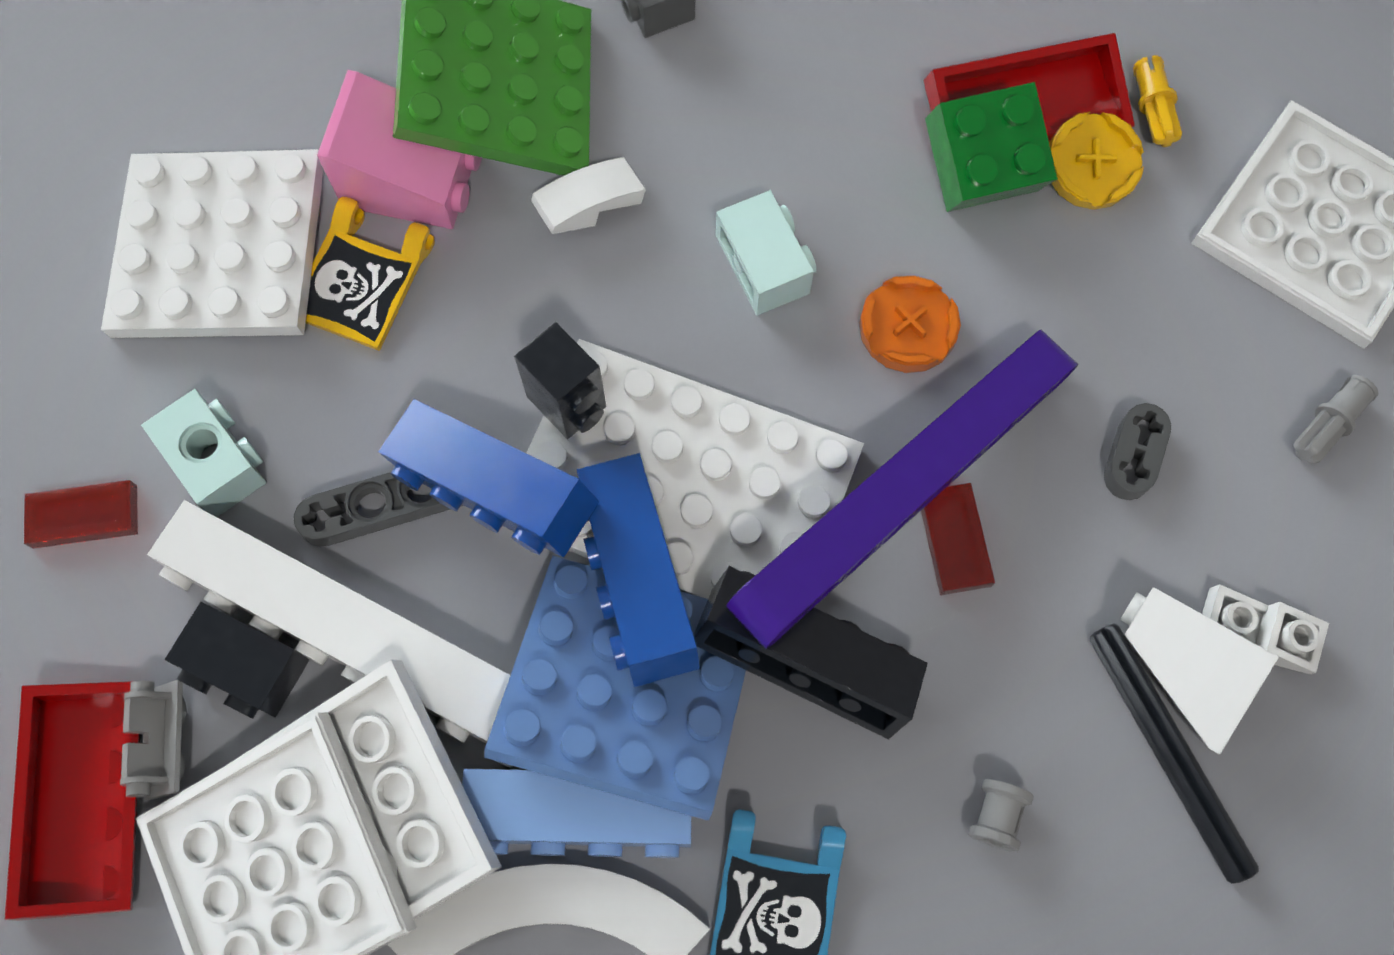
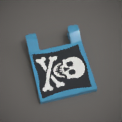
M735 810L732 817L710 955H828L839 873L846 841L845 830L840 827L823 826L819 839L817 865L750 853L756 821L755 814L751 811Z

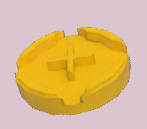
M1090 112L1076 115L1058 129L1049 143L1057 174V180L1051 184L1061 197L1074 206L1092 210L1111 207L1127 197L1142 178L1144 169L1141 156L1144 153L1142 142L1131 125L1116 115L1104 112L1101 115L1089 114Z

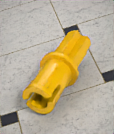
M1152 55L1151 60L1154 69L1150 70L1147 57L1138 60L1132 69L1141 95L1138 102L1139 110L1141 113L1146 114L1153 143L1164 148L1171 146L1173 142L1180 140L1182 137V130L1175 109L1178 98L1176 91L1169 87L1163 58Z

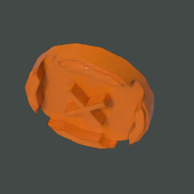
M914 275L893 277L883 282L881 287L877 288L874 292L872 291L866 298L859 321L861 341L869 354L886 368L904 373L927 371L941 364L956 344L961 327L956 303L952 297L949 300L948 296L941 291L942 287L932 280Z

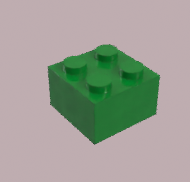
M1035 82L942 102L925 118L947 212L1038 192L1057 180Z

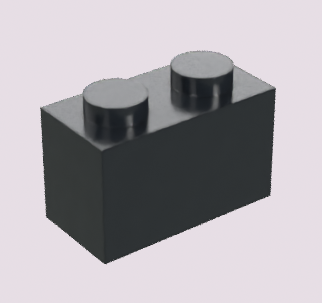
M557 322L553 323L514 356L527 398L567 440L578 431L584 433L590 430L602 418L604 414L603 409L607 406L600 366Z
M201 601L164 659L182 669L176 678L177 680L204 694L208 693L212 685L229 693L223 704L251 719L255 717L258 710L276 718L309 662V659L295 649Z

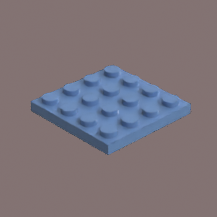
M552 555L486 743L484 758L709 821L715 804L746 670L697 647L700 669L634 687L629 668L618 671L609 637L619 635L620 633L616 617L604 620L596 587L606 584L603 569L592 571L589 565ZM681 592L694 635L708 599Z

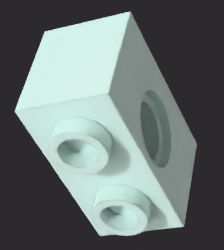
M193 389L145 421L141 426L195 503L204 511L218 517L267 483L256 468L264 461L245 437L239 441L235 440L228 429L236 423L219 400L216 398L208 403L196 389ZM218 444L217 449L211 456L200 459L202 452L208 446Z

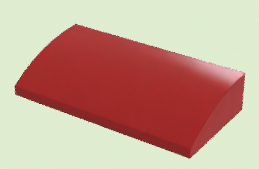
M1116 33L933 69L924 79L931 112L942 102L1035 82L1049 143L1065 122L1078 114L1087 112L1101 115L1103 112L1113 114L1131 125L1132 128L1135 126Z
M134 681L22 686L4 920L22 921L132 911L137 797H126V786L120 785L122 744L140 743V734L123 733L124 694L130 692L131 682Z

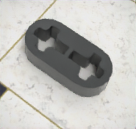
M1138 404L1128 411L1118 426L1106 464L1104 481L1109 491L1120 499H1139L1153 487L1158 478L1171 434L1170 418L1162 408L1155 404ZM1141 420L1149 423L1148 430L1152 433L1143 445L1137 443L1141 432L1137 424ZM1134 458L1138 460L1135 475L1139 479L1134 484L1126 482L1127 474L1123 469Z

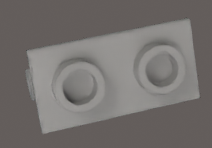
M179 680L155 688V682L134 681L131 682L130 692L124 694L123 733L143 734V743L122 744L120 785L126 786V797H145V800H152L176 794L180 791V781L185 769V761L181 753V730L185 721L187 707L183 698V683Z

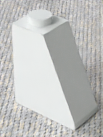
M1154 587L1147 598L1136 592L1120 619L1130 625L1124 636L1202 742L1209 749L1220 755L1279 657Z

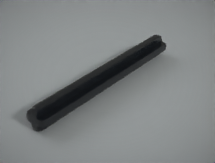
M1110 624L1097 630L1090 636V642L1226 880L1233 884L1252 878L1259 872V866L1122 630L1117 624Z

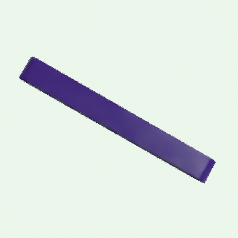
M1042 329L1038 330L748 581L731 598L726 608L765 649H768L1051 394L1076 369L1078 363Z

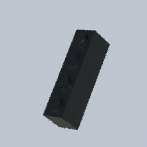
M728 566L711 590L693 636L697 647L888 740L913 719L928 665L927 662L911 655L905 648L899 645L886 643L862 631L856 624L847 620L837 619L815 607L772 646L765 649L726 608L731 598L755 574L739 571Z

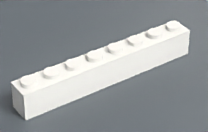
M186 500L182 502L147 555L164 566L159 573L160 577L185 591H188L193 583L207 590L208 593L204 597V601L231 616L237 608L254 616L248 625L277 641L282 633L289 635L299 641L295 648L296 651L322 666L328 657L345 666V669L341 676L352 683L360 680L389 660H402L426 711L440 718L435 728L462 743L466 741L468 735L487 743L510 675ZM498 762V763H500L501 765H503V766H505V767H507V768H509V769H511V770H512L513 767H514V766L509 765V764H505V763H502V762Z

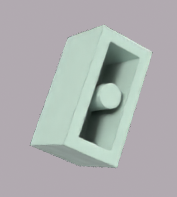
M771 190L716 212V237L756 316L810 294L813 274L817 271L811 250L807 245L800 246L794 235L795 225L789 209L785 205H778Z

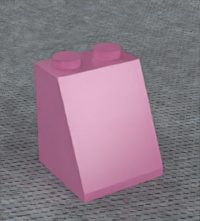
M347 70L317 154L337 198L349 197L359 203V208L364 212L453 230L458 212L464 213L468 205L470 193L468 180L471 171L479 169L482 157L393 138L396 88L357 71Z

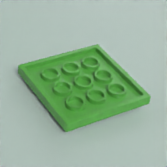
M402 0L393 138L562 176L589 166L591 9L561 0Z

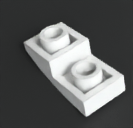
M620 157L592 164L562 176L534 192L531 201L550 232L557 234L595 226L601 211L641 204L646 189L625 158Z
M1220 584L1209 588L1202 612L1204 616L1278 656L1279 658L1274 664L1276 666L1307 674L1317 672L1329 626L1328 622L1282 602L1266 605Z

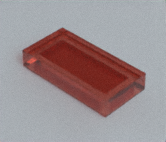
M131 480L25 494L24 544L32 549L138 534L137 485Z
M971 483L948 486L921 510L940 595L992 587L995 584V579Z

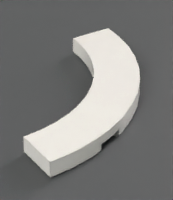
M539 864L513 867L490 873L414 919L417 929L387 945L397 955H457L475 943L502 931L523 926L564 924L591 928L613 935L635 946L647 955H688L710 929L685 907L662 892L635 879L607 870L580 865Z

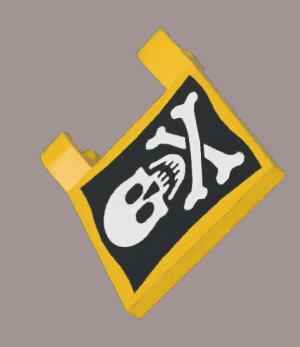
M341 197L335 205L328 233L312 264L306 324L380 351L421 263L433 249L435 238L430 234V229L426 225L413 222L406 231L401 254L353 237L361 227L365 219V213L359 208V203L349 197Z

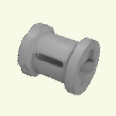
M985 779L982 789L986 792L978 824L970 827L968 835L994 847L1009 851H1019L1021 842L1016 838L1024 808L1032 804L1034 796L1017 786Z

